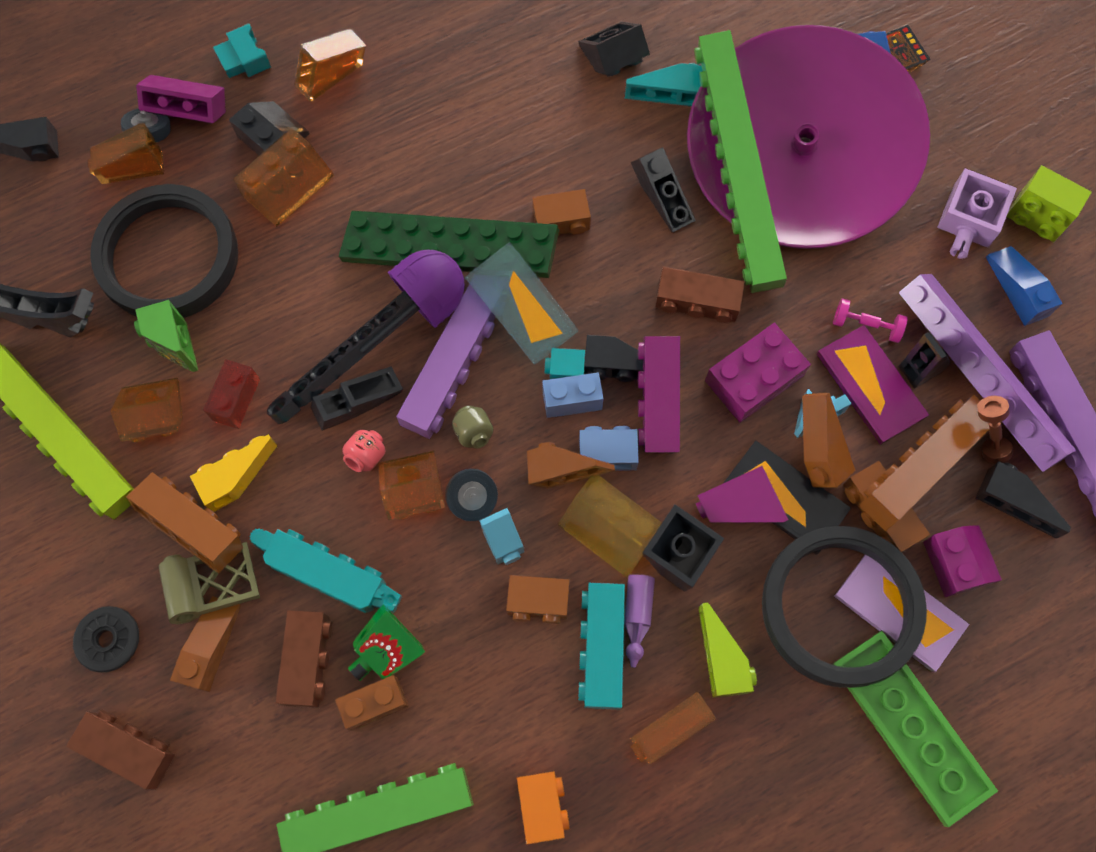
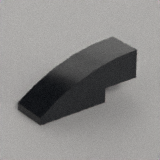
M392 366L342 382L338 389L313 397L310 408L323 431L372 410L400 394L403 388Z

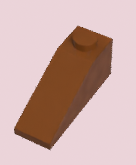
M830 393L805 394L802 396L804 463L813 487L837 488L856 470Z
M552 442L541 443L538 445V448L527 451L529 485L546 489L615 471L614 464L556 447V444Z
M212 596L209 603L217 601L218 598ZM240 604L200 616L179 654L170 681L210 692L238 616Z

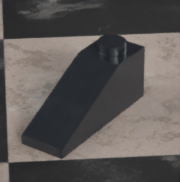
M47 117L0 124V153L32 162L59 158L57 130Z
M930 332L924 334L898 367L915 389L941 374L951 362L945 350L939 346Z
M997 462L988 469L976 499L1056 539L1070 532V525L1029 477L1018 471L1017 467L1009 463Z

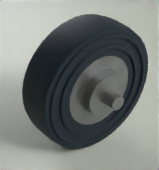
M138 108L127 112L121 119V129L124 137L136 144L157 143L164 140L171 131L170 120L164 114L141 111Z
M465 469L456 473L450 479L446 487L445 499L448 508L456 517L465 521H478L487 517L495 508L498 490L495 482L487 473L478 469Z

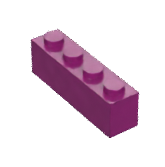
M680 336L643 337V342L638 343V360H643V371H638V388H643V400H638V417H643V428H638V446H643L644 452H680Z

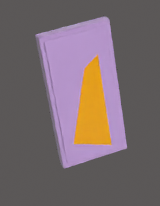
M864 555L834 597L878 631H883L887 638L896 643L902 629L904 614L900 592L885 568L871 557ZM924 590L927 606L926 626L922 640L912 657L931 672H936L969 624Z

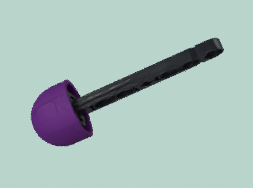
M421 250L400 261L391 271H388V274L402 293L297 380L288 391H284L269 405L267 414L277 424H283L290 420L301 410V407L309 404L313 397L322 393L417 311L436 328L438 324L442 323L444 319L455 311L463 297L464 277L458 264L450 256L437 250Z

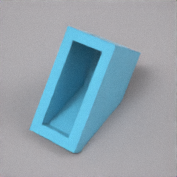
M508 508L480 520L483 534L497 564L504 562L505 565H508L521 558L520 554L524 552V547Z

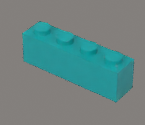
M589 583L588 591H582L581 609H587V621H581L580 639H586V651H580L579 670H585V682H579L578 701H584V708L621 710L625 584Z

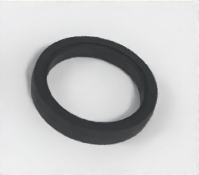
M154 185L127 195L105 214L97 226L91 243V265L94 276L106 296L131 315L137 317L135 309L169 300L181 316L186 318L211 305L228 287L237 267L238 242L231 221L212 198L199 190L183 185ZM167 207L186 208L205 216L215 226L218 237V252L211 270L199 284L183 294L166 299L139 297L120 286L114 273L113 256L120 236L132 222L148 212Z
M847 526L825 527L806 533L794 540L774 560L765 579L762 594L764 624L769 638L778 653L800 674L828 686L840 688L864 687L889 678L910 660L917 650L925 631L927 620L926 598L920 578L914 567L903 553L890 542L874 533L859 528ZM846 548L871 557L885 568L898 587L904 612L899 638L887 655L870 665L840 667L817 659L796 641L784 617L782 594L787 575L791 568L803 557L821 549Z

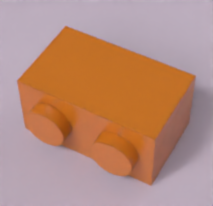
M554 771L518 777L517 782L526 844L565 838L564 830H569L570 827L567 810L560 811L558 797H564L562 777L555 778Z

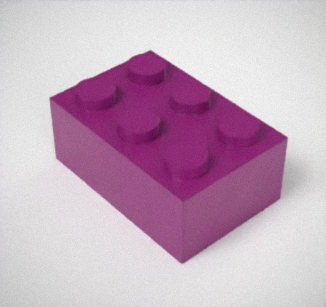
M774 322L710 368L705 382L738 422L741 423L804 377L811 363Z

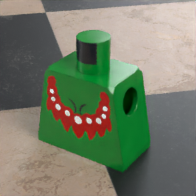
M383 604L354 640V650L360 657L348 669L359 681L372 670L382 679H385L425 653V650L413 634Z

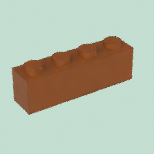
M152 472L126 496L133 510L219 574L243 549L239 538L241 536L240 532L229 523L224 525L218 521L219 517L211 509L206 507L203 510L197 505L198 502L189 493L184 492L181 494L177 491V487L170 479L165 476L161 479Z

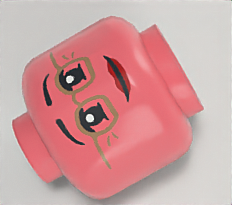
M373 430L356 431L343 446L342 451L345 464L356 472L371 471L386 452L385 446L382 443V436Z

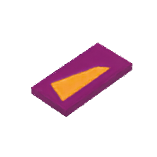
M865 325L817 352L819 359L880 445L929 416Z

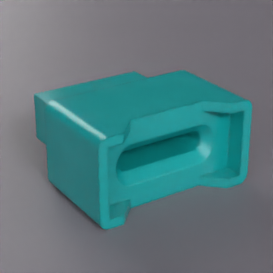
M250 24L226 33L229 40L213 47L228 78L246 72L249 78L271 68L265 51L256 47L257 40Z

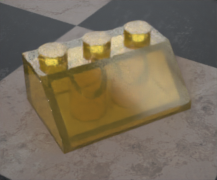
M597 475L590 477L577 493L558 525L628 578L644 557L642 554L643 550L662 522Z

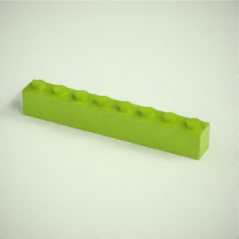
M0 343V399L5 403L2 407L3 410L14 420L18 418L22 422L19 426L20 429L31 439L35 437L39 441L36 446L46 457L52 456L57 461L54 467L64 477L69 475L74 480L71 486L82 497L87 495L92 500L89 506L100 517L105 514L115 520L131 506L126 496L134 488L10 351Z

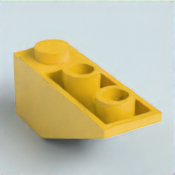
M269 434L252 439L249 445L240 450L229 451L223 456V459L214 464L209 463L198 468L197 473L190 476L204 506L215 512L240 498L277 447Z

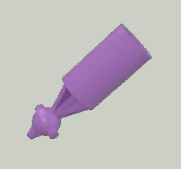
M645 575L628 576L624 624L631 644L626 648V656L630 659L631 667L634 668L644 655V650L640 643L651 627L655 578Z

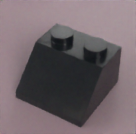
M621 21L578 41L580 48L596 73L606 75L607 77L620 73V68L627 65L631 67L642 63V58L650 55L641 24Z
M274 101L247 103L229 119L237 137L271 167L275 166L310 134L307 129Z
M674 504L642 554L661 576L685 592L693 588L724 538Z

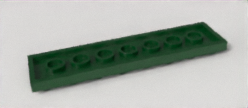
M351 211L339 258L342 262L396 266L400 261L415 252L437 250L450 256L458 264L462 272L512 275L514 271L517 276L549 278L559 228L557 224Z

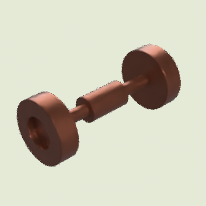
M988 396L980 400L977 405L979 418L989 423L990 438L983 443L982 454L984 459L990 463H1005L1013 455L1012 443L1002 437L1001 422L1010 413L1009 403L1001 396Z

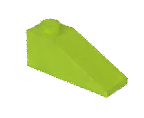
M702 603L699 607V615L713 698L753 692V686L757 685L754 667L749 666V660L709 603Z

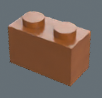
M585 189L532 197L535 223L557 224L559 228L558 236L567 233L581 234L590 230L591 215Z
M510 575L507 615L513 616V620L529 622L531 617L543 618L542 622L548 624H560L561 619L567 620L569 579Z
M394 675L335 699L345 729L350 731L409 707L399 678Z

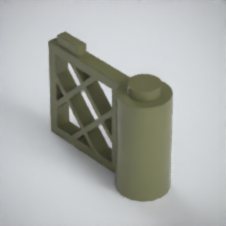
M247 542L242 543L243 549L239 552H243L244 561L239 569L236 570L228 565L224 568L226 571L234 574L226 588L214 582L218 575L214 570L208 578L198 574L197 565L203 562L195 556L184 558L181 555H170L164 558L158 567L168 618L171 624L188 623L197 619L202 614L260 598ZM246 568L248 575L243 573ZM239 578L250 582L252 591L240 595L231 590ZM200 581L204 582V585L202 586V588H201ZM210 586L222 591L217 601L208 604L204 603L203 596Z

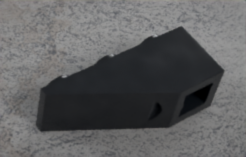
M663 147L630 162L641 187L671 232H675L696 221Z
M587 335L584 374L599 372L600 380L606 378H617L621 382L638 380V371H643V360H638L637 349L616 337Z

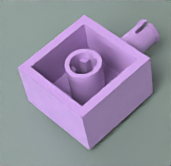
M966 168L953 186L937 226L939 229L957 235L950 249L952 256L955 257L957 250H960L957 258H966L972 242L985 247L991 245L1001 232L1017 188Z

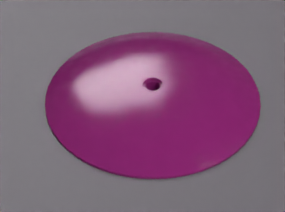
M798 25L775 29L753 37L735 48L779 245L804 249L836 246L863 237L890 220L914 193L923 175L930 148V125L926 105L919 88L905 67L892 54L873 41L847 30L821 25ZM700 86L692 104L688 121L687 144L690 164L694 176L708 201L732 224L731 219L735 218L733 209H728L726 193H729L728 184L723 185L721 178V168H724L723 161L717 159L715 144H718L717 135L712 136L710 120L713 119L712 111L707 112L705 105V96L708 93L706 87L702 88ZM800 138H809L811 142H803L800 140Z

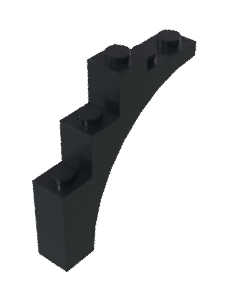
M0 284V317L28 329L40 325L71 338L78 334V332L82 333L86 327L88 317L94 307V303L90 302L93 292L81 288L74 292L48 293Z

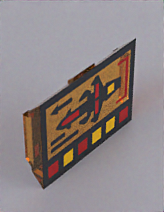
M909 25L886 33L890 53L908 72L920 68L931 60Z

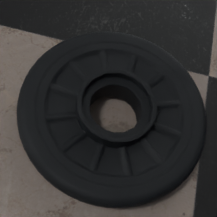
M107 606L95 609L80 621L73 637L75 656L85 668L91 671L101 673L114 671L125 665L134 655L139 643V629L132 615L122 608ZM105 631H111L113 634L112 643L108 647H101L99 644L101 634Z

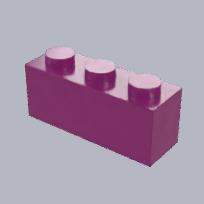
M149 75L136 84L138 106L141 111L214 123L226 113L224 87Z

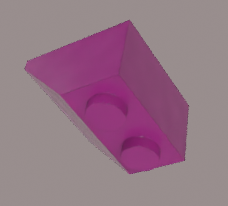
M979 525L962 526L934 534L923 542L945 597L1002 581Z

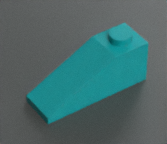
M679 63L629 78L626 82L625 99L692 106L701 86L699 73L703 71L702 66L695 63Z

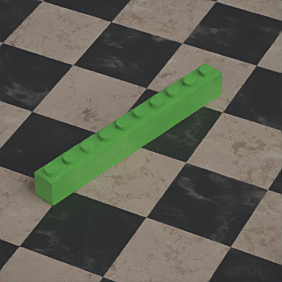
M731 30L699 36L698 47L694 48L695 60L697 64H701L703 70L699 74L702 88L706 87L708 93L705 96L707 112L712 111L713 119L710 120L712 136L717 135L718 144H715L716 156L718 160L723 161L724 168H721V178L723 185L728 184L729 193H726L728 209H733L735 218L731 219L734 235L739 234L740 243L737 244L739 259H744L746 269H743L745 285H750L751 293L782 288L787 277Z

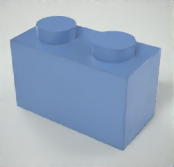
M599 372L542 381L547 418L602 410L603 394Z
M598 426L586 427L585 430H580L579 454L614 464L615 471L637 470V429H630L628 426H617L613 430H602Z

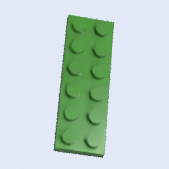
M880 631L831 665L840 667L870 665L887 655L893 648V645L884 632ZM907 664L894 675L881 682L864 687L848 688L944 827H950L998 792Z

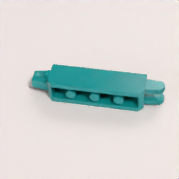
M255 528L250 533L249 540L257 548L265 552L263 555L265 564L271 566L272 569L363 613L373 611L374 607L380 608L383 604L394 613L402 599L400 594L388 587L386 582L380 578L381 572L369 566H366L363 570L354 565L356 562L354 559L340 553L339 557L333 556L328 553L330 548L314 541L313 545H310L303 541V535L291 529L287 533L277 529L276 533L272 534L266 530Z

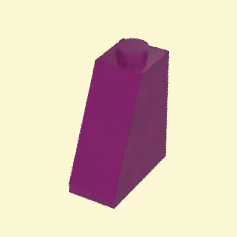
M763 466L697 495L700 500L696 503L698 511L703 519L708 517L710 522H785L788 520Z

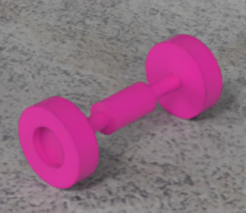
M841 298L834 316L833 325L842 327L846 317L859 320V323L877 329L879 326L891 329L889 340L896 343L900 342L907 325V316L898 314L894 323L890 324L881 321V318L876 316L848 312L850 300Z

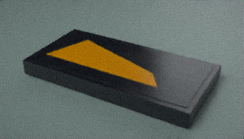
M756 440L724 481L726 483L763 466L788 517V520L785 522L771 523L795 540L817 529L839 526L851 509L824 488L813 487L810 478ZM821 550L815 551L813 553L818 555Z

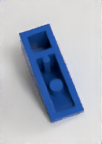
M1012 246L986 256L988 263L1024 326L1049 317L1063 304L1050 281Z

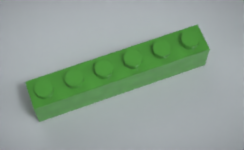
M454 763L438 768L439 775L427 778L424 772L408 777V784L396 787L395 782L378 786V793L366 796L365 791L348 795L346 796L347 802L335 806V801L331 800L315 805L317 811L305 815L304 809L285 814L286 821L276 823L282 852H323L473 806L465 769H457Z

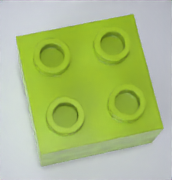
M1041 165L1019 193L1006 217L1012 219L1016 224L1036 232L1040 237L1055 242L1078 217L1092 192Z

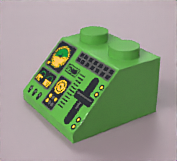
M169 300L135 309L138 319L134 321L136 332L139 337L145 338L149 348L153 347L160 356L192 372L198 371L187 322Z

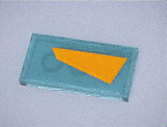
M510 242L465 276V279L534 365L550 354L552 348H558L578 332L574 323Z

